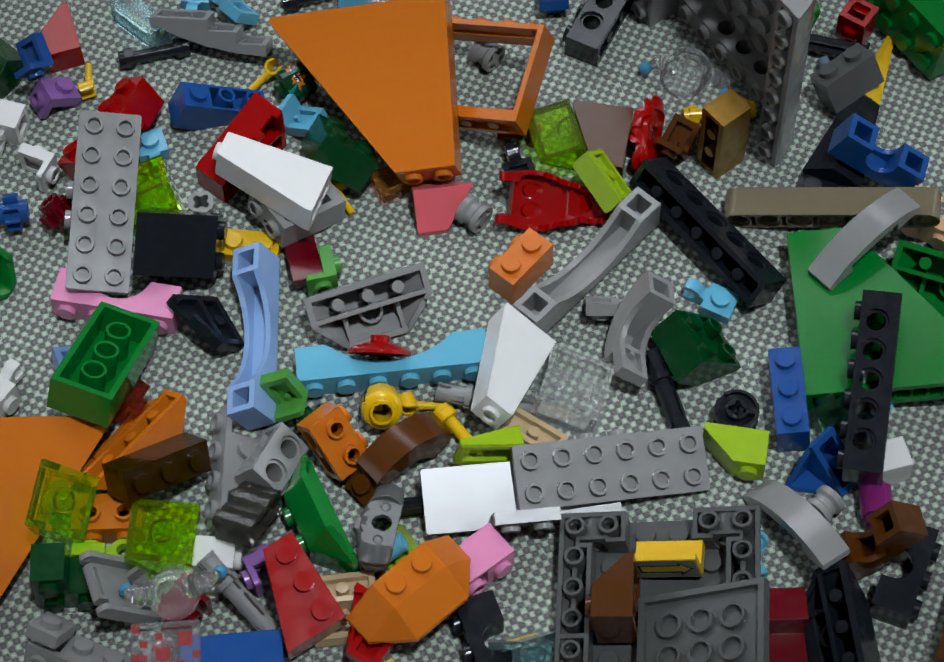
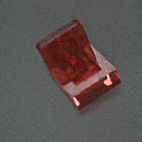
M139 379L131 388L113 420L121 425L131 413L137 416L148 401L144 398V395L150 386Z

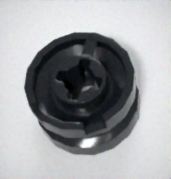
M731 389L726 391L716 400L713 423L756 429L760 413L759 404L753 395L744 390ZM732 412H739L740 414L738 417H734Z

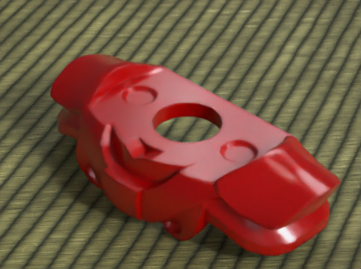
M656 95L652 97V100L644 98L645 106L637 108L633 114L632 133L629 135V140L633 145H636L632 155V166L635 172L643 160L658 157L660 146L655 140L658 136L662 137L665 113L663 100ZM652 129L654 131V142L652 139Z

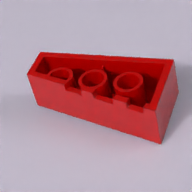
M143 76L124 77L115 85V91L110 98L104 100L97 110L100 112L140 115L142 117V132L149 129L164 101ZM77 139L64 148L63 156L56 163L72 181H74Z

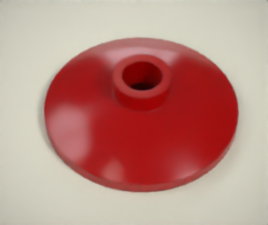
M371 335L369 342L347 349V353L356 355L411 356V352L406 348L390 343V336Z

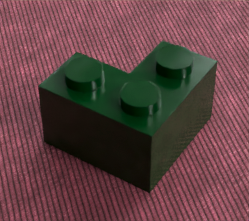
M318 114L300 143L305 158L333 167L332 179L360 193L379 164L374 152L375 149L365 141L359 140L357 143L350 139L344 127L345 124L338 118L331 115L327 118Z
M65 543L31 544L29 582L40 609L50 612H59L64 610V608L94 610L98 606L93 604L82 570L85 565L80 564L78 557H70Z

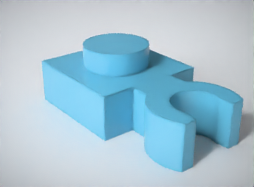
M211 0L219 5L218 8L227 15L226 19L231 23L256 25L261 16L241 0Z

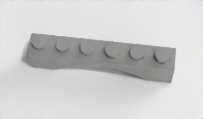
M637 186L616 206L598 234L573 261L549 279L534 284L513 304V307L547 333L659 225L661 203Z

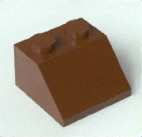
M627 552L592 583L591 597H585V617L589 618V630L595 631L598 643H637L638 598H640L641 578L634 552Z

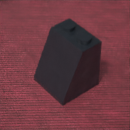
M148 207L138 211L133 275L213 279L219 276V271H224L225 253L221 252L222 240H226L228 223L223 221L224 214Z

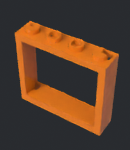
M454 16L452 18L454 40L532 46L514 109L506 110L458 105L459 130L526 136L555 39L545 24H536L535 21L516 23L509 19L489 21L480 17L473 20Z

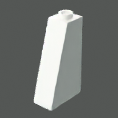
M231 132L226 134L222 143L217 142L213 151L212 159L216 160L215 173L302 229L310 230L330 188L333 167Z
M508 302L488 322L471 405V411L494 430H497L513 416L556 343L555 340Z

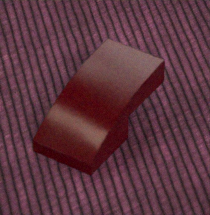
M313 234L284 247L294 288L306 286L305 277L307 275L323 272Z

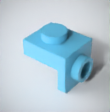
M288 94L278 107L283 112L285 132L287 135L305 137L318 114L329 117L324 108L301 106L294 94Z

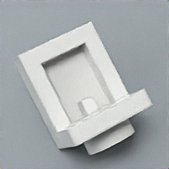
M23 142L17 151L22 169L36 173L39 190L46 193L51 184L54 185L60 176V168L56 164V155L42 146H32Z

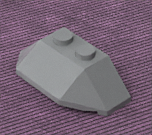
M424 262L328 289L303 298V303L311 329L349 349L355 345L369 342L371 335H388L391 338L410 332L433 292Z

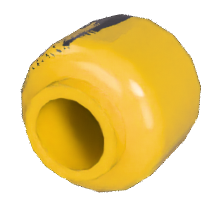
M387 383L373 384L361 396V414L369 426L385 430L399 422L402 416L403 405L399 392L393 386Z

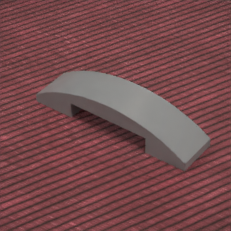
M900 188L889 191L863 209L834 236L810 265L808 273L831 292L853 272L852 265L894 227L899 230L921 210V206Z
M768 479L743 495V500L748 505H760L762 517L768 514L801 543L803 553L823 571L850 554L849 547L821 513L785 484Z

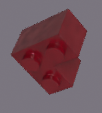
M805 587L770 588L769 662H808L804 635L809 620Z

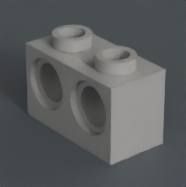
M280 422L262 432L234 477L261 502L273 497L279 498L284 494L300 457L306 454L309 446L283 422Z

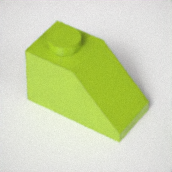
M705 422L703 431L704 446L728 474L745 481L763 480L770 431Z

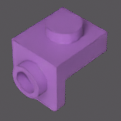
M70 77L39 78L30 95L31 105L40 119H47L52 107L78 106L82 99Z
M263 544L254 549L251 554L241 558L244 569L239 572L247 590L253 588L257 598L264 595L259 578L268 574L263 549L270 544Z

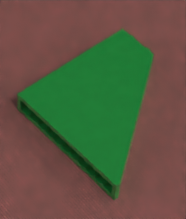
M829 227L823 230H798L787 233L788 262L798 346H800L807 411L843 408L845 389H852L853 379H847L848 360H855L856 350L850 349L852 330H859L860 320H854L855 301H862L863 289L902 293L891 404L944 399V317L872 248L852 265L853 272L830 292L808 273V268L842 228ZM871 324L868 326L872 330H880L883 328V326L879 324ZM868 353L865 355V357L870 360H876L880 358V356L876 353ZM867 382L861 385L863 388L867 390H872L877 387L874 383Z

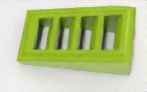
M520 425L460 439L452 458L453 464H485L512 461L511 447L514 445H524Z

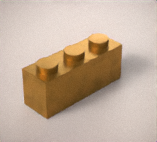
M732 88L703 106L697 161L716 179L744 161L752 107L745 97L739 96Z

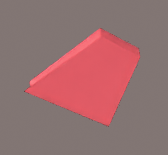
M427 180L420 184L410 185L418 237L449 233L448 229L455 219L456 210L467 197L474 183L453 180Z

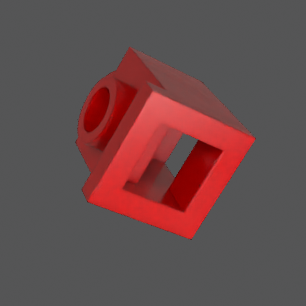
M849 0L839 13L835 36L844 41L864 45L873 32L875 17L880 8L866 0Z

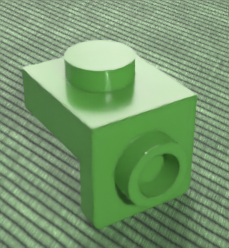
M330 244L318 246L323 272L310 274L305 277L308 296L338 287L337 274L342 273L339 255L332 254Z
M289 368L261 375L259 385L276 403L274 419L278 423L304 415L309 391Z

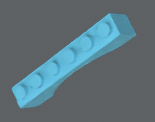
M485 328L454 331L442 342L427 351L396 360L373 361L355 358L340 353L327 345L294 348L296 375L309 391L308 397L310 398L333 393L351 394L355 391L366 390L369 386L377 383H387L393 387L403 386L405 388H412L419 384L449 383L456 380L477 381L486 336Z

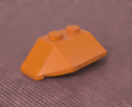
M165 389L158 395V398L149 401L134 412L89 456L82 467V471L76 477L78 482L96 490H107L102 464L183 433L187 403L185 396Z
M449 535L421 543L371 584L348 615L347 622L369 645L420 641L468 600L471 558Z

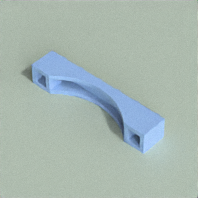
M261 242L233 250L232 278L242 309L244 350L240 369L233 382L228 386L227 416L248 431L276 423L274 419L276 403L259 384L261 375L277 371L280 258Z

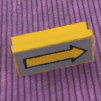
M703 540L636 542L635 558L640 578L703 577L705 544Z

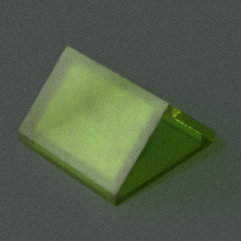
M569 99L534 109L528 128L540 164L575 171L572 165L586 152V148Z

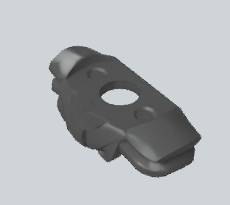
M383 484L378 486L360 516L354 521L355 547L358 548L357 559L359 564L365 569L383 571L391 561L399 521L404 507V491L397 485ZM377 518H387L392 525L386 531H378L372 526V523Z

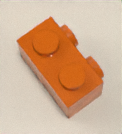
M530 227L522 235L515 236L509 248L502 255H497L491 261L488 267L489 288L511 304H514L553 265V244Z
M325 402L296 424L328 476L343 481L360 466L356 461L368 447V442L360 432H355L350 424V421H352L351 415L342 405Z
M108 493L75 495L74 533L77 542L81 543L89 539L105 544L113 543L118 539H129L132 545L135 542H144L145 503L143 498L127 503L108 495Z

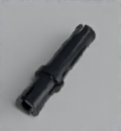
M658 347L647 350L645 356L646 366L651 377L649 383L659 397L670 429L691 427L675 388V378L671 371H669Z

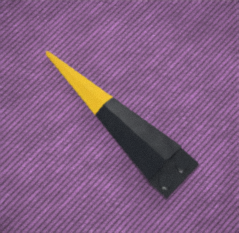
M887 35L875 54L884 82L837 114L804 166L796 187H862L864 174L827 152L834 129L853 113L876 125L894 41L890 36Z

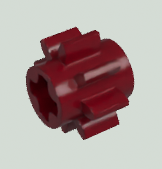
M52 193L39 206V210L43 214L39 221L48 230L51 228L54 230L56 227L60 231L66 229L64 228L65 210H72V199H66V195L63 194L58 196L56 193Z

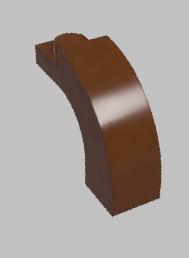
M433 412L418 413L405 418L385 431L361 454L356 461L360 466L344 486L365 507L378 486L390 484L402 470L417 460L436 458L454 433Z

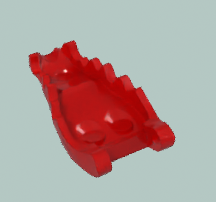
M499 171V181L510 182L508 214H496L495 224L507 225L521 230H527L530 227L534 231H545L556 227H569L577 224H603L610 215V212L605 213L587 187L576 182L562 179L545 171Z

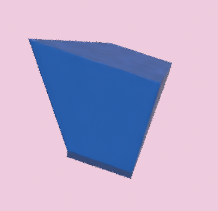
M828 426L807 447L785 483L786 486L797 492L815 494L821 485H827L843 498L856 484L855 482L842 481V469H836L838 449L845 450V446L833 426Z

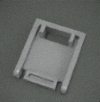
M92 550L85 551L78 557L80 564L85 565L82 570L93 604L98 606L96 613L99 618L150 627L161 620L158 612V602L143 561ZM132 583L139 602L138 606L136 605L133 593L126 598L120 596L118 590L121 584Z

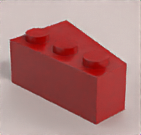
M256 92L195 167L199 185L224 203L240 190L215 173L216 160L212 159L217 142L222 143L228 132L281 150L287 146L282 110Z
M292 531L263 549L289 660L347 624L346 615Z

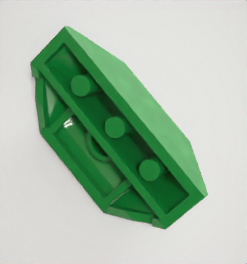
M899 239L891 267L944 317V252Z
M304 454L300 457L284 492L285 508L281 509L284 520L288 527L294 525L297 532L295 537L304 552L307 553L312 564L338 573L360 571V564L308 454Z

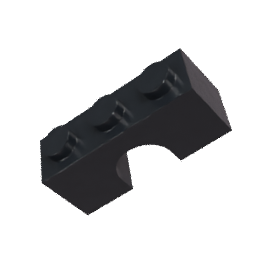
M926 526L928 537L890 560L904 567L908 575L902 578H892L881 574L870 606L873 619L904 630L907 629L910 619L917 621L923 601L917 600L919 590L927 591L932 572L926 571L929 561L936 563L942 544L936 543L939 530Z
M493 590L470 596L463 605L454 611V615L450 616L455 634H462L465 644L461 645V649L466 662H520L515 649L498 653L491 651L485 646V642L490 637L504 632V618Z

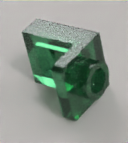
M830 393L815 399L816 404L809 411L811 416H816L821 432L828 426H833L840 437L841 420L848 419L849 409L843 408L844 395L835 397L834 393Z

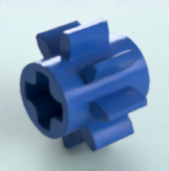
M18 193L3 194L2 202H0V226L7 225L8 232L23 230V222H30L27 199L19 200Z

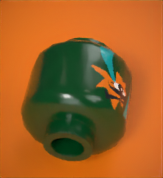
M294 60L276 72L277 81L274 82V85L283 99L288 94H294L298 101L302 102L316 93L318 89L315 82L316 79L300 60Z

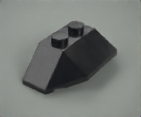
M843 559L824 571L821 568L815 569L811 576L812 582L806 590L809 620L804 635L808 662H881L869 602L848 562Z

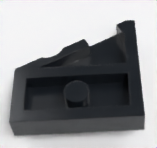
M172 294L166 302L215 351L239 352L244 346L243 339L218 297Z

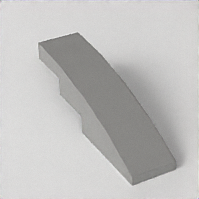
M157 8L149 17L151 24L178 37L206 47L236 54L267 57L273 48V36L244 35L243 24L215 22L214 11Z

